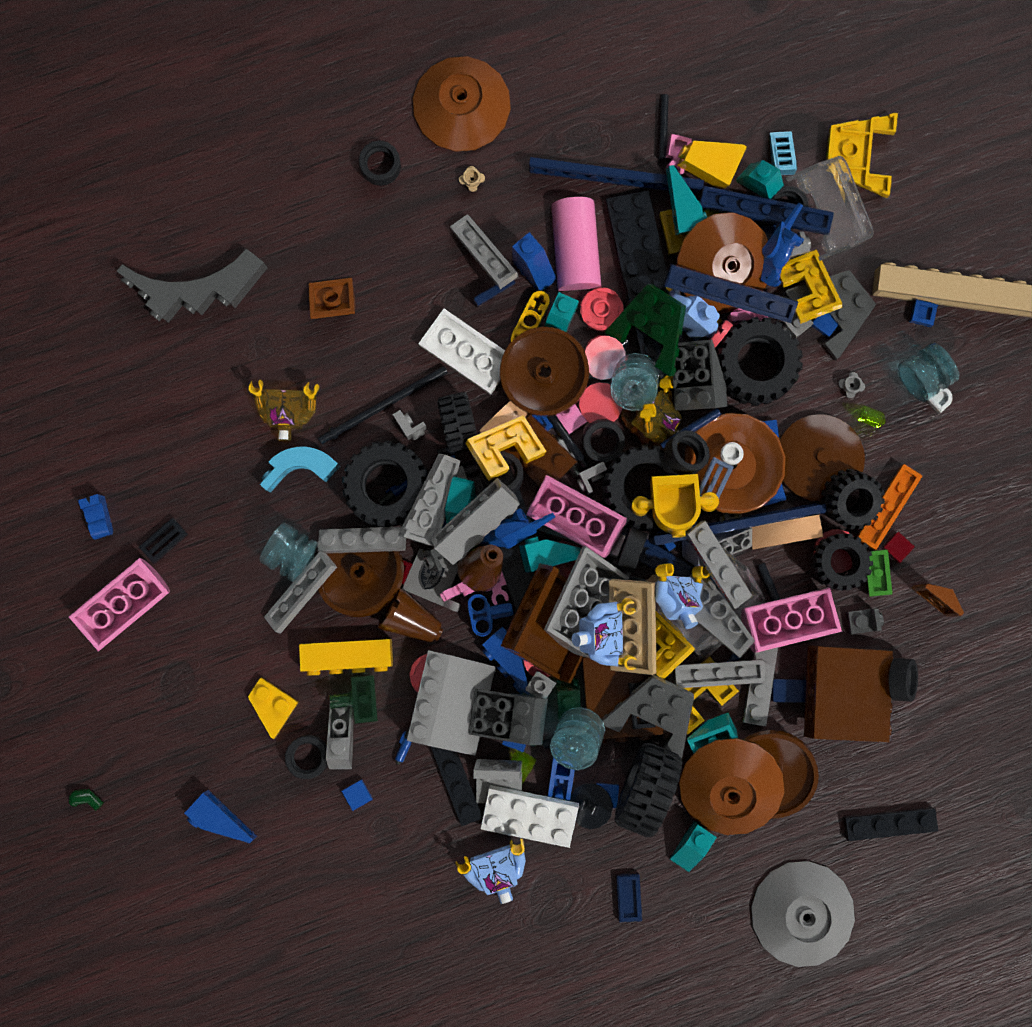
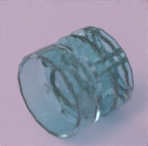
M930 343L924 349L918 351L917 356L912 355L898 365V372L903 384L916 399L922 402L928 401L937 395L940 389L944 390L959 380V372L954 360L937 343Z
M640 353L629 354L621 358L616 364L610 386L611 396L623 409L630 411L643 410L644 404H652L656 398L660 379L659 369L655 367V361L647 355Z
M284 522L276 529L267 542L260 556V562L272 570L282 563L280 575L285 576L288 574L287 579L294 582L313 560L318 542L313 539L308 542L309 537L303 535L296 541L298 530Z
M579 707L571 708L564 712L557 723L556 730L551 739L550 749L552 756L559 764L569 769L580 770L591 766L598 757L604 738L605 728L603 721L590 709Z

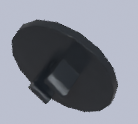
M588 783L579 786L572 793L570 801L579 803L576 817L577 824L583 828L596 829L609 821L612 816L613 803L606 789L600 785Z

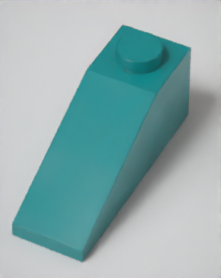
M671 165L666 169L676 236L688 234L698 222L706 219L707 215L706 212H703L701 204L675 166Z
M538 537L526 539V544L519 546L525 572L536 571L540 563L555 566L577 560L582 549L550 540L539 541Z

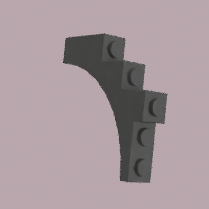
M246 249L234 262L221 271L205 278L188 282L154 280L135 273L123 264L117 272L123 276L120 279L130 288L134 285L139 289L138 294L148 301L145 305L151 309L149 314L158 321L163 318L169 323L182 306L192 314L196 311L200 315L204 314L215 299L226 307L230 304L236 308L267 270V266L262 260Z

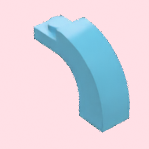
M294 447L278 453L269 461L274 469L268 470L263 475V482L260 485L271 493L288 473L296 469L311 470L327 482L341 466L329 455L318 449Z

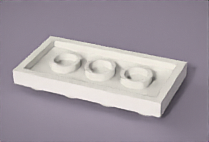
M443 309L419 342V346L491 395L501 381L500 365L505 350L446 309Z
M490 785L481 829L570 848L579 803Z

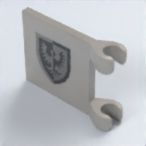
M419 548L402 589L458 612L461 607L459 603L450 599L443 602L439 595L452 587L457 575V564L452 565L447 559L442 558L439 559L442 570L431 572L423 562V549Z

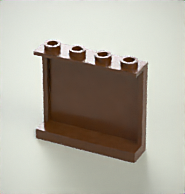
M540 563L502 641L501 647L553 678L571 684L583 656L567 650L544 630L567 579L559 574L560 570L556 567Z
M808 646L804 737L826 740L889 742L892 732L890 714L893 708L889 692V671L894 659L893 651Z
M582 657L589 740H593L594 744L606 743V739L615 738L616 742L629 741V737H638V740H651V735H660L661 739L669 737L671 732L658 726L632 729L631 714L620 733L602 725V717L606 714L608 715L619 702H623L629 697L628 683L644 682L651 675L613 671L610 669V666L601 665L590 658ZM672 671L665 680L674 684V673ZM637 717V724H640V718Z

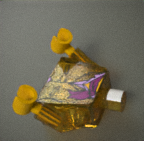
M666 375L660 380L659 385L663 390L649 398L631 422L646 438L651 439L656 444H660L679 432L677 427L682 420V416L678 411H675L672 403V390L670 388H674L673 376L669 377Z
M259 380V388H254L251 381L249 391L253 394L256 409L262 420L271 428H278V440L291 441V429H302L303 425L307 424L316 412V393L319 391V385H315L314 391L309 389L308 382L303 391L264 389L263 393L261 392L263 381Z

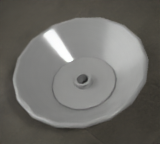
M810 861L788 862L771 871L757 887L751 906L753 929L762 947L777 960L796 967L817 966L835 957L849 941L855 922L853 899L844 881L828 867ZM805 914H810L808 921L803 920Z

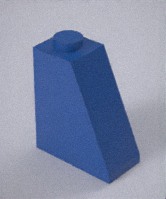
M530 232L512 246V262L537 291L546 290L557 280L544 248Z

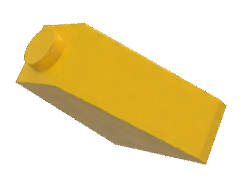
M692 141L687 146L684 145L678 154L680 160L677 166L718 189H724L730 185L747 146L743 144Z

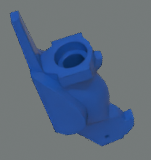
M800 203L794 208L785 222L782 221L762 249L764 264L761 281L771 287H777L781 284L779 279L782 268L789 261L793 249L799 247L804 241V238L791 231V227L803 207Z
M519 508L511 518L502 520L500 525L495 530H491L477 546L495 545L510 549L535 534L538 528L554 519L555 515L551 513L529 523L527 516Z

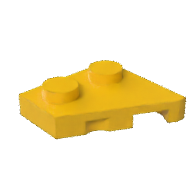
M264 678L259 679L248 696L272 739L276 738L299 703Z

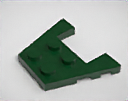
M647 284L607 328L605 333L622 343L625 342L631 326H635L664 346L655 367L669 377L674 376L676 373V368L674 367L675 359L679 355L678 340L679 335H682L686 305L653 284Z

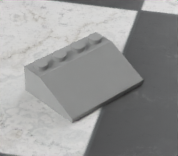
M583 546L544 630L567 650L589 658L587 653L580 651V646L576 647L573 645L572 635L579 632V621L581 618L586 617L597 604L609 602V580H628L629 576L586 546Z
M428 650L407 741L475 756L480 736L469 735L475 689L491 690L496 667Z

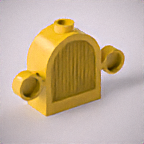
M698 474L656 476L650 480L651 500L639 496L633 500L631 509L637 516H644L649 512V509H652L653 518L658 527L667 533H671L673 538L685 537L686 531L693 527L700 515L701 508L706 512H712L717 508L719 499L712 492H707L700 496Z

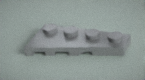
M438 454L398 536L433 546L431 538L442 529L451 481L453 477L457 476L460 460L445 454Z
M709 577L702 578L701 584H703L700 600L703 608L694 616L699 624L740 658L755 640Z

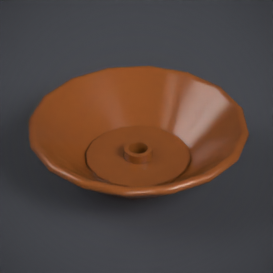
M468 56L447 58L431 66L419 79L413 96L414 118L422 133L437 146L455 152L476 150L492 142L505 128L511 110L509 90L501 74L486 62ZM460 95L465 97L463 100L457 99Z
M734 212L713 214L698 222L683 239L677 257V266L764 291L767 284L761 281L764 264L762 249L768 242L765 232L751 218ZM730 261L733 262V267L731 269L728 268V263ZM685 293L686 297L695 296L692 294ZM702 298L708 305L714 306L719 314L731 313L734 309H738Z
M725 413L695 431L706 441L710 456L708 463L696 473L698 474L699 485L712 458L715 457L721 460L720 450L725 444L735 442L742 447L744 452L742 460L732 470L715 510L721 513L744 514L763 507L777 494L785 477L786 456L779 437L765 422L748 414ZM687 445L684 461L694 465L696 463L695 453ZM715 464L701 495L706 493L719 466L718 464ZM723 467L712 493H716L727 470Z
M738 738L715 740L699 748L685 763L679 781L681 801L691 818L707 830L725 835L747 834L764 826L778 812L785 793L783 773L774 757L759 745ZM730 792L737 793L735 796L729 795Z

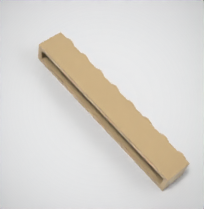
M890 262L881 264L875 270L872 296L915 301L917 299L944 306L1032 318V285H1027L1025 281L1005 282L1003 278L984 279L981 275L962 276L960 272L941 273L938 269L920 270L918 267L911 265L898 267L895 263Z

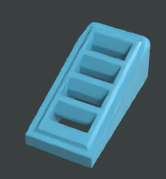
M792 131L770 133L771 164L780 169L781 175H794L797 171ZM775 138H786L787 142H776ZM787 146V149L777 150V147ZM778 154H788V157H778ZM788 161V164L779 165V162Z

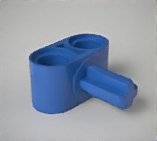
M475 594L469 598L468 609L474 633L478 636H486L492 631L494 619L513 615L511 603L490 606L487 599L481 594ZM476 598L484 600V608L480 611L472 608V601ZM480 620H485L489 624V629L485 633H480L476 629V624Z

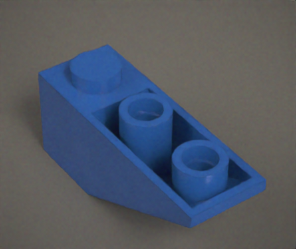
M501 627L482 644L485 647L482 652L490 661L495 659L500 664L497 668L506 678L509 675L515 681L512 685L520 694L525 692L529 695L530 693L526 691L528 682L522 659L501 647L507 633Z

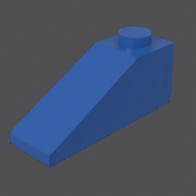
M554 744L547 797L570 801L576 766L577 746Z
M209 790L203 792L184 813L192 826L199 827L202 830L251 843L257 837Z

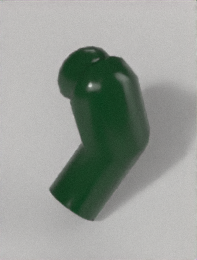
M90 789L75 790L68 798L71 806L87 803L95 811L104 804Z

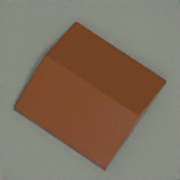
M352 278L309 283L311 319L355 314L356 304Z
M932 584L913 585L911 588L946 617L962 616L964 613L953 589Z

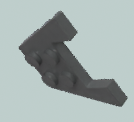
M850 270L830 276L842 301V308L830 312V315L838 324L837 327L841 332L823 346L835 361L842 355L876 306V303ZM807 284L788 289L784 292L786 298L798 300L811 294Z
M653 674L634 689L627 699L619 702L612 712L604 715L601 719V724L620 733L630 714H633L671 732L662 748L675 752L682 758L694 694Z

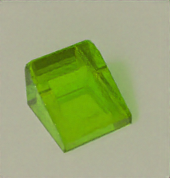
M867 406L862 407L858 418L860 422L875 428L885 424L884 413Z
M516 750L511 760L522 761L523 784L533 769L536 759L525 752Z

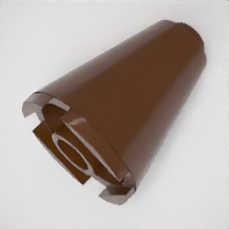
M495 545L471 548L466 556L458 561L457 574L460 581L474 591H485L495 586L501 577L503 553L501 549Z
M401 588L391 603L386 606L384 614L386 618L381 616L378 623V628L384 631L430 643L433 640L437 641L443 632V628H441L442 623Z

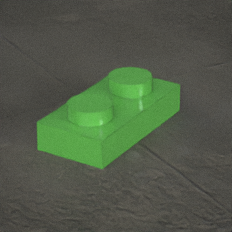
M888 550L871 551L873 556H869L870 561H873V566L869 567L872 570L871 575H867L869 596L892 595Z

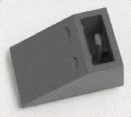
M713 340L678 343L679 355L675 359L674 367L676 368V373L673 376L675 411L726 407V383Z
M475 689L469 735L525 745H542L548 699Z

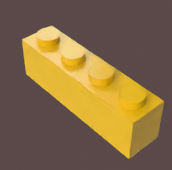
M392 639L299 644L300 672L307 671V676L320 675V670H329V674H342L343 669H352V673L365 672V668L373 667L374 672L388 671V667L393 666Z

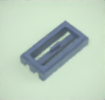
M713 457L699 485L700 496H702L701 493L715 464H718L719 466L706 493L712 492L724 467L727 470L715 493L719 499L734 466Z

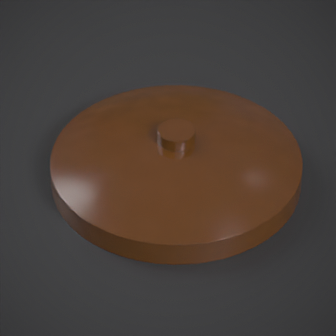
M538 327L518 335L506 348L501 360L500 378L506 395L519 409L535 416H554L567 411L580 400L588 384L589 364L584 349L573 336L557 328Z
M818 414L801 418L790 425L779 439L786 456L785 477L782 483L792 494L805 501L821 503V499L824 498L821 495L822 490H826L827 487L825 486L826 481L830 482V477L833 474L838 476V471L843 470L846 472L847 469L863 472L865 454L859 436L851 426L836 417Z
M400 551L326 553L337 568L321 585L318 591L326 604L338 613L349 617L370 616L384 609L397 595L404 577V563Z
M776 730L760 731L744 738L743 740L759 745L772 755L783 773L785 793L778 812L771 819L787 817L804 808L815 794L819 779L818 767L809 747L796 736ZM730 792L731 796H735L737 794L735 792Z

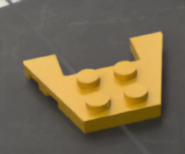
M892 113L884 117H871V119L864 121L856 120L831 125L829 128L825 171L888 198L890 196L892 176L869 173L873 133L894 135L896 133L898 113Z

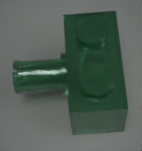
M373 674L351 676L352 690L350 693L329 694L330 701L339 700V702H330V709L351 707L354 710L355 724L378 721Z

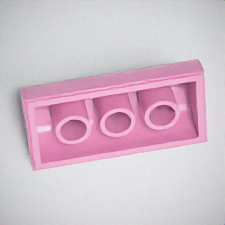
M569 197L555 201L551 205L558 291L601 288L594 200L587 197Z
M548 475L545 476L526 514L530 518L538 520L554 513L555 518L544 524L545 526L581 546H586L603 558H606L615 546L627 520L626 517Z
M139 558L71 614L69 618L97 651H100L170 593V589L158 572L145 560Z
M830 588L747 607L741 613L743 625L755 640L750 646L754 653L842 632Z

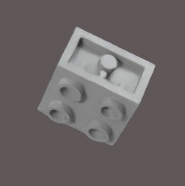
M477 759L474 767L477 803H486L490 785L522 791V761Z

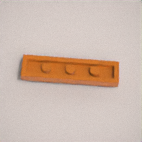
M905 464L900 466L886 488L884 495L881 496L885 499V504H881V508H883L882 513L878 512V519L876 521L871 520V525H863V528L856 536L862 539L861 543H866L872 550H877L921 480V474Z

